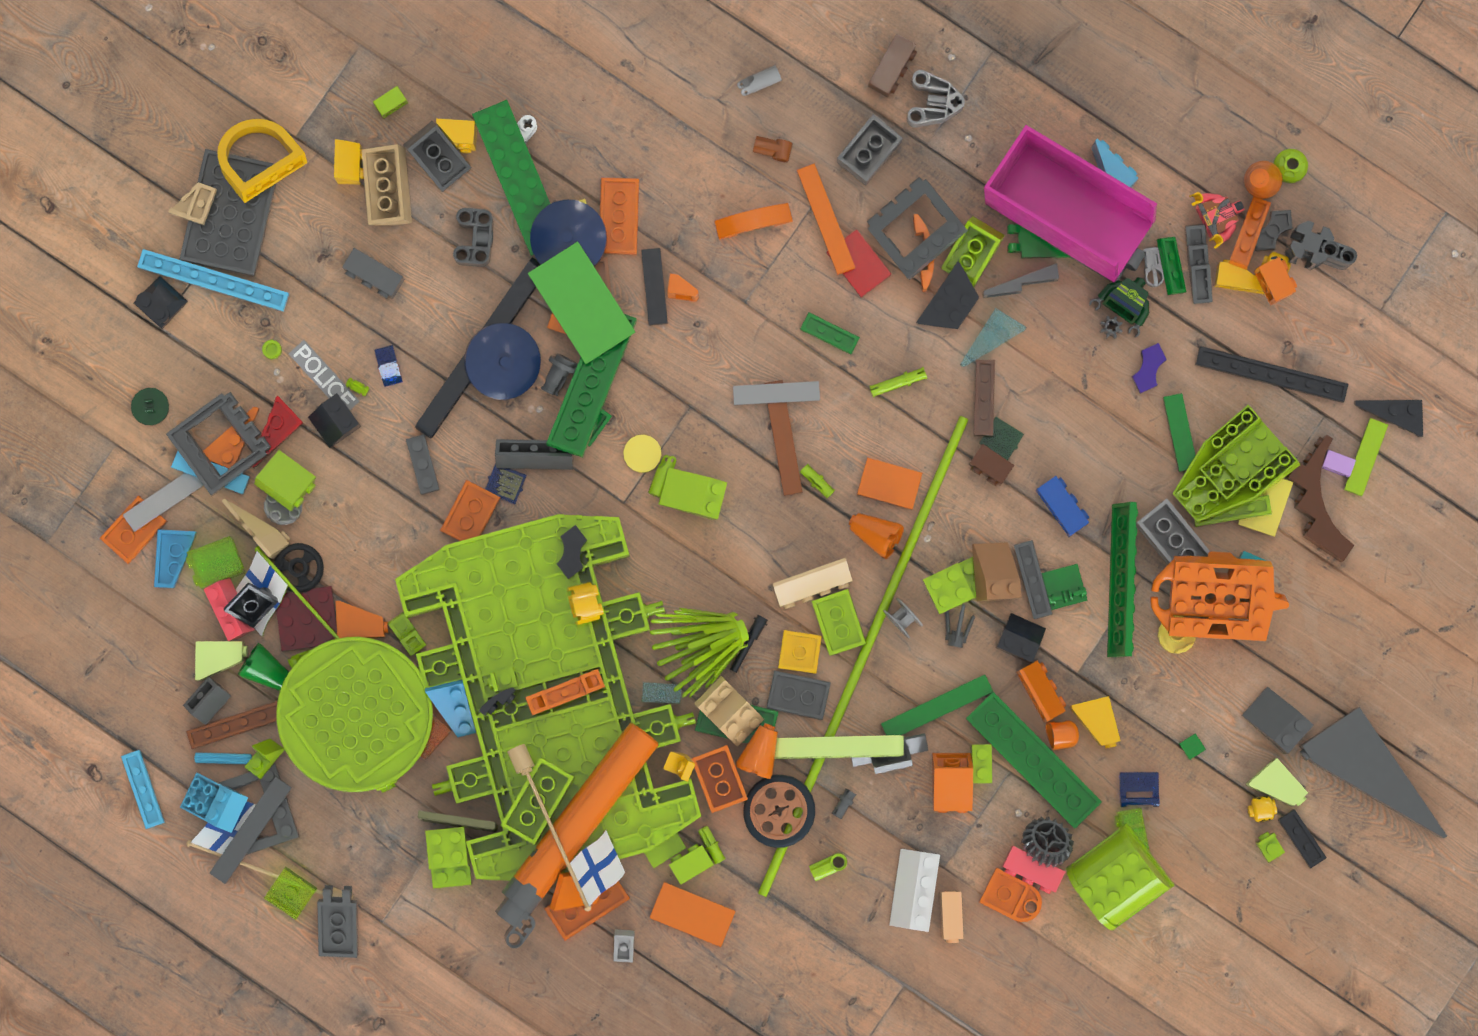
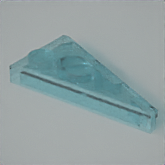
M995 308L960 365L965 367L971 364L976 359L1024 332L1027 327Z

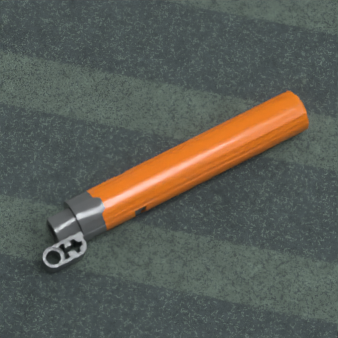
M629 723L553 823V827L569 862L572 861L659 746L653 737L633 723ZM550 829L503 889L502 893L506 897L495 911L497 915L511 925L504 935L505 942L511 948H519L533 931L535 920L531 913L556 882L559 874L567 867ZM522 920H528L530 924L523 926ZM516 927H518L519 929L522 928V931L524 933L521 934V932L518 929H516ZM512 934L519 935V939L515 943L509 942V937Z

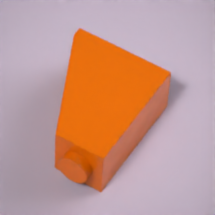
M335 601L337 635L339 638L386 637L385 633H389L388 621H385V618L347 603Z

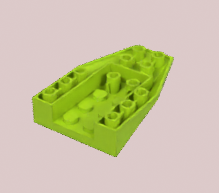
M1248 404L1203 443L1172 494L1198 523L1256 499L1299 467L1300 463Z

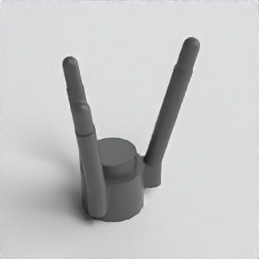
M965 604L961 606L957 630H952L951 634L949 610L945 612V640H948L949 646L963 648V643L967 641V636L975 616H971L963 635L961 627Z

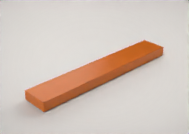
M815 163L798 169V176L837 275L855 269Z

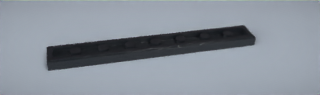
M1202 346L1199 347L1195 363L1196 366L1341 403L1345 401L1349 385L1348 383Z

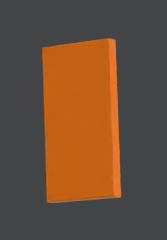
M601 178L600 217L605 224L607 232V245L604 254L637 255L639 179Z
M618 881L600 894L597 904L590 905V911H585V906L553 911L550 905H548L544 909L564 941H566L630 898Z
M664 882L650 918L721 947L736 911Z

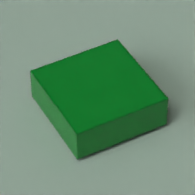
M1196 733L1179 743L1189 760L1206 750Z

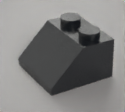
M337 393L323 402L308 417L329 448H332L361 427Z
M1011 613L995 648L1031 664L1040 647L1046 628Z

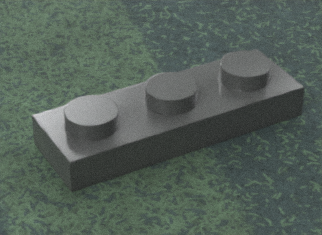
M425 435L406 439L420 494L424 495L440 490Z

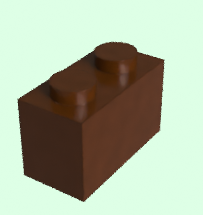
M982 444L969 463L974 473L977 475L982 473L988 477L986 480L994 486L997 484L1001 486L1014 467V464Z

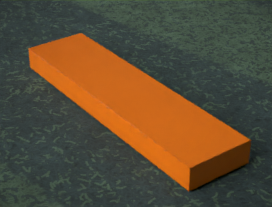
M1253 196L1229 264L1247 270L1271 202Z

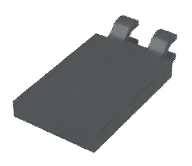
M325 885L323 899L317 901L319 956L357 958L358 911L357 900H352V886H344L342 897H332L333 885Z

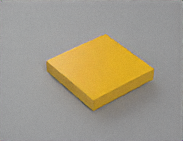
M784 630L778 668L816 674L822 636Z

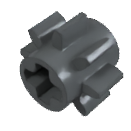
M1106 316L1107 322H1100V325L1103 326L1100 333L1104 332L1106 334L1105 339L1109 336H1113L1116 339V332H1123L1119 329L1123 322L1118 323L1117 316L1113 319ZM1109 323L1111 324V326L1115 325V329L1113 330V332L1111 329H1107Z

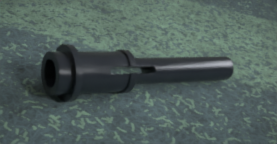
M760 615L753 618L755 621L748 631L749 640L744 643L748 644V646L740 650L730 670L736 673L754 640H758L764 626L768 625V620Z

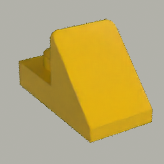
M670 752L663 769L677 774L680 779L688 782L695 763L687 754Z

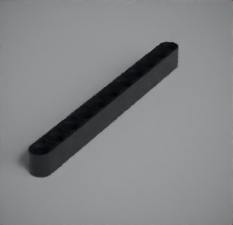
M532 257L484 327L495 323L512 324L536 289L535 284L528 275L529 272L541 265L535 258ZM464 356L415 426L418 431L430 439L436 434L470 384L465 372Z

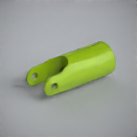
M663 456L649 488V494L660 498L667 468L674 469L677 461L676 457Z

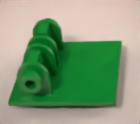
M1078 564L1042 573L1052 610L1088 601L1087 591L1083 586Z

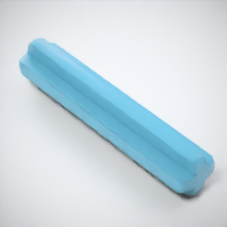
M195 753L194 760L195 763L247 764L252 755Z

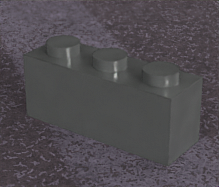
M353 248L342 266L346 271L345 275L352 279L357 277L362 280L361 284L369 289L372 287L379 290L377 293L386 299L388 296L394 298L405 280L402 275L356 248Z

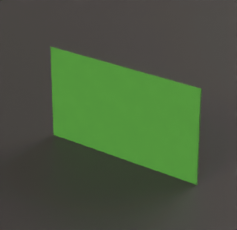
M579 242L574 243L528 273L585 364L635 333L632 325Z

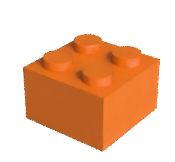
M1280 257L1254 270L1270 306L1293 295L1296 292L1295 288H1297L1294 278H1290L1287 273L1289 269L1285 260L1281 261Z

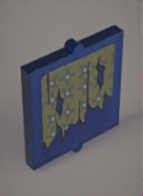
M495 463L491 476H488L489 481L485 489L501 497L502 500L516 504L520 492L523 491L522 487L527 475L509 468H496Z

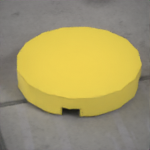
M636 435L626 443L623 451L627 466L639 473H646L655 469L660 463L662 456L661 447L658 442L648 435Z
M1162 623L1158 628L1157 637L1159 643L1170 653L1179 654L1186 652L1195 642L1196 637L1169 636Z

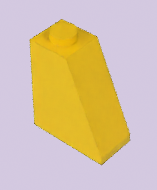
M1109 696L1070 706L1071 711L1099 746L1105 745V749L1117 746L1116 742L1120 741Z

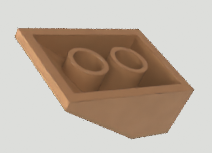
M1008 542L972 544L977 602L1021 598L1020 577Z

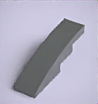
M1205 224L1186 225V246L1193 304L1213 302Z

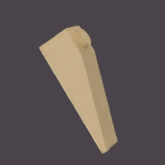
M222 500L223 504L242 523L243 528L253 536L254 541L269 558L275 560L283 549L291 545L288 542L291 538L284 531L280 532L228 500Z

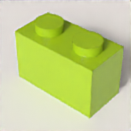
M992 744L971 745L973 784L992 783Z
M695 844L687 849L688 854L683 857L681 854H678L670 859L672 863L669 866L680 885L714 865L703 845L698 846V844Z

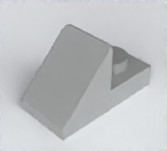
M615 929L614 961L633 963L635 939L633 930Z

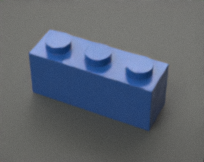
M1055 476L1037 488L1036 492L1067 536L1070 537L1089 523L1087 520L1089 516L1084 509H1079L1076 497L1072 493L1069 495L1065 489L1067 485L1061 477L1058 479Z

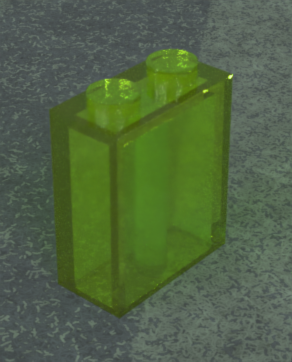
M231 536L187 552L186 562L188 567L193 568L195 573L192 576L196 587L199 586L201 589H205L217 581L231 579L246 573L234 539Z

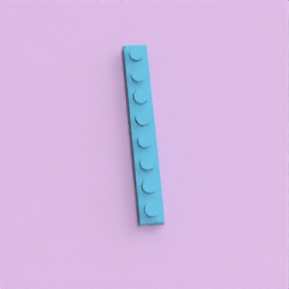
M145 249L142 250L137 266L139 269L282 312L285 310L289 297L288 292Z

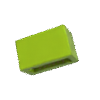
M396 86L374 100L373 103L383 119L408 104V101L399 87Z

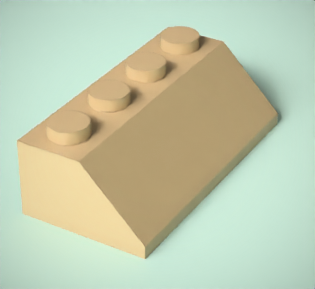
M398 144L362 149L368 225L412 223L406 149Z
M846 558L775 582L772 584V588L779 607L784 606V609L796 606L795 602L802 600L805 603L813 600L814 595L820 594L822 597L832 593L831 589L838 587L839 590L850 587L849 583L853 580Z

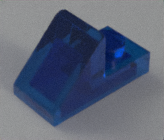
M389 345L375 349L378 369L384 387L402 383L403 380L394 346Z

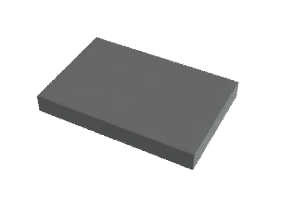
M774 670L766 708L823 720L831 682Z

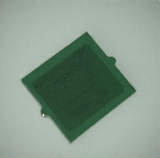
M995 417L993 421V437L983 436L979 444H984L1008 460L1013 451L1018 449L1017 445L1024 434L998 417Z

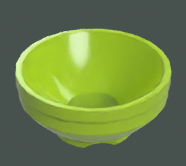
M1296 149L1281 151L1273 163L1280 169L1283 177L1282 182L1285 183L1299 182L1308 171L1307 158ZM1289 159L1297 161L1298 167L1296 169L1288 168L1287 161Z

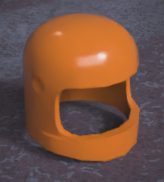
M1065 720V722L1049 721L1046 723V734L1052 750L1072 748L1078 743L1079 731L1074 722Z

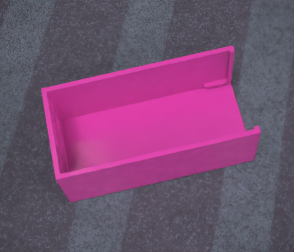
M1025 125L984 187L985 204L1112 282L1116 281L1156 220L1157 203Z

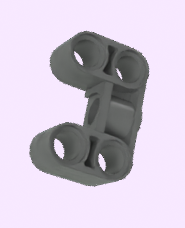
M462 208L457 212L456 219L461 227L473 229L472 246L456 247L453 257L456 263L462 266L485 267L490 263L491 247L493 244L494 221L492 214L485 209ZM463 214L470 215V220L468 222H462L460 220ZM483 215H487L490 218L486 224L479 222L480 217ZM461 251L467 253V257L464 260L457 258L458 253ZM479 253L486 254L484 261L476 260Z

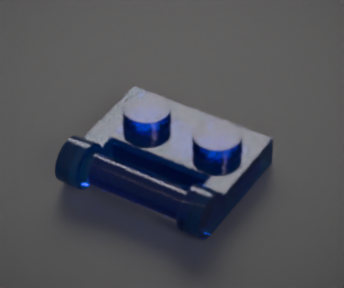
M1159 772L1119 773L1120 807H1127V805H1153V807H1159ZM1126 792H1152V797L1127 798Z

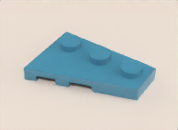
M158 530L154 587L175 588L197 534L196 531Z
M463 680L425 688L426 694L457 737L476 733Z

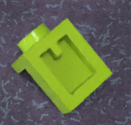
M513 667L490 673V678H487L489 687L494 689V692L518 687Z
M1267 831L1258 837L1259 841L1256 844L1268 863L1285 853L1275 833L1269 834Z

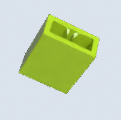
M278 450L256 476L254 485L292 511L294 507L298 508L302 504L306 493L310 494L316 486L314 484L316 476Z

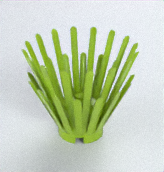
M679 608L680 610L673 611L676 614H655L657 617L675 618L652 619V623H706L656 629L649 632L651 635L665 633L681 635L701 632L652 646L653 650L676 645V650L688 647V649L659 660L657 662L658 666L696 652L681 661L683 666L666 675V681L703 662L691 671L686 679L674 687V692L681 689L694 678L696 682L683 693V698L689 693V697H691L709 678L710 680L706 683L705 688L710 684L712 685L736 654L748 646V644H744L745 641L749 640L747 628L742 619L737 621L734 618L738 615L737 613L723 614Z

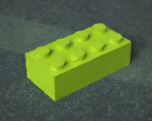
M540 757L530 775L551 819L575 777ZM527 779L501 826L536 845L548 823Z

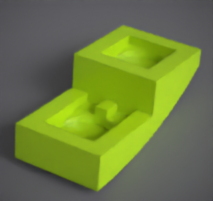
M404 612L388 622V625L410 656L426 646V643L410 620L405 617Z

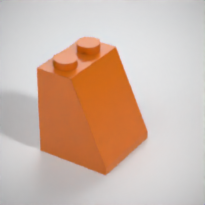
M932 753V800L934 811L939 813H947L948 811L966 813L972 811L973 763L971 753Z

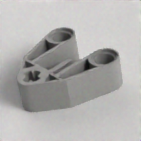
M918 70L913 74L911 83L915 90L947 95V97L928 95L927 106L945 108V110L914 107L908 112V125L917 128L944 123L963 110L965 100L950 82L924 70ZM916 77H923L925 83L918 84L915 81ZM954 100L958 101L957 107H953L954 104H951ZM916 113L920 115L921 119L913 121L910 116Z

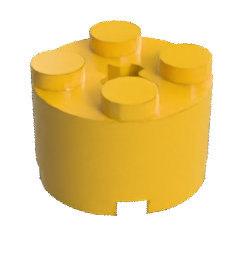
M591 582L567 588V592L571 591L572 594L568 596L573 618L577 617L579 620L575 622L576 625L600 619V615L604 613L601 603H597L596 596L599 593L596 584L592 585Z

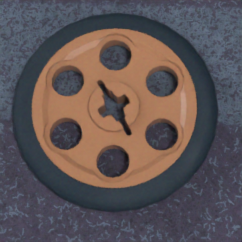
M772 775L771 779L763 778L750 789L747 795L748 800H745L743 815L747 829L757 841L766 846L782 848L796 844L808 834L815 818V803L809 789L801 781L787 775ZM770 788H774L777 793L773 799H769L766 795L767 790ZM788 790H793L796 794L795 798L791 801H788L785 797ZM759 804L765 806V812L762 815H758L755 812V808ZM777 806L785 808L781 816L774 814L777 811ZM797 807L803 809V816L801 818H795L793 815V811ZM769 821L773 824L771 832L763 830L765 822ZM786 823L792 825V831L789 834L782 832V826Z

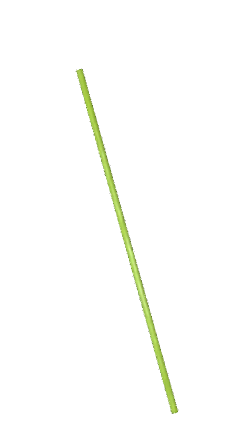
M960 416L866 636L867 644L861 648L824 737H835L886 615L883 610L888 611L967 425L968 419ZM825 758L814 759L804 783L810 793ZM800 807L795 808L793 811L794 817L800 818L803 809ZM787 823L784 834L791 833V824ZM788 847L776 849L758 894L767 897Z

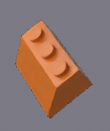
M1037 660L1016 673L1045 723L1066 711L1064 708L1066 703L1061 696H1057L1055 692L1057 687L1053 680H1048L1046 676L1048 671L1043 662L1039 663Z

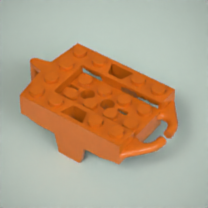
M1210 551L1208 557L1174 556V559L1156 576L1151 591L1159 592V587L1163 581H1171L1169 609L1164 610L1160 608L1158 597L1153 596L1150 599L1154 614L1168 631L1169 636L1266 641L1273 611L1289 607L1286 596L1274 592V567L1271 561L1239 559L1230 552ZM1214 568H1229L1227 573L1215 572ZM1209 593L1214 594L1212 599H1206L1205 596ZM1228 594L1234 595L1231 600L1224 599ZM1191 596H1199L1200 599H1191ZM1240 598L1247 599V602L1240 601ZM1173 615H1178V616H1197V617H1206V618L1173 617ZM1228 618L1248 619V621H1243V620H1229Z

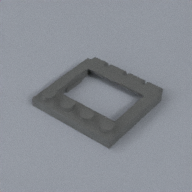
M920 177L909 185L912 189L911 192L905 188L895 197L898 202L896 205L891 200L880 210L883 216L880 217L876 213L867 221L870 225L867 229L909 280L968 231L926 179L922 181ZM926 194L931 200L932 205L942 217H945L947 222L906 257H903L900 254L901 251L882 230L922 195Z
M231 392L225 396L221 393L166 433L211 496L266 457V451L271 448L264 436L256 440V437L261 432L253 421L245 425V422L250 417L244 409L239 406L234 410L233 407L239 402ZM218 409L221 410L252 452L245 459L242 458L231 466L223 475L219 474L188 432Z
M273 764L260 779L264 793L275 777L281 779L276 764ZM249 772L219 783L234 790L252 784L251 782L257 781L259 778ZM287 797L272 816L277 834L257 839L246 855L299 837Z

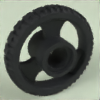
M303 543L288 545L277 555L274 565L281 572L288 570L292 576L298 578L299 583L294 587L299 593L307 592L317 586L324 572L323 560L318 551L310 545ZM304 550L302 558H294L290 562L284 559L292 551ZM315 560L317 572L313 580L310 581L306 577L310 570L308 563ZM297 563H302L304 566L301 573L294 571V566ZM288 586L287 590L293 592L291 588Z

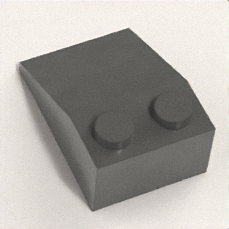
M433 121L403 144L442 192L471 169V166Z
M1266 687L1242 714L1249 723L1284 754H1289L1314 726L1298 710L1269 687Z

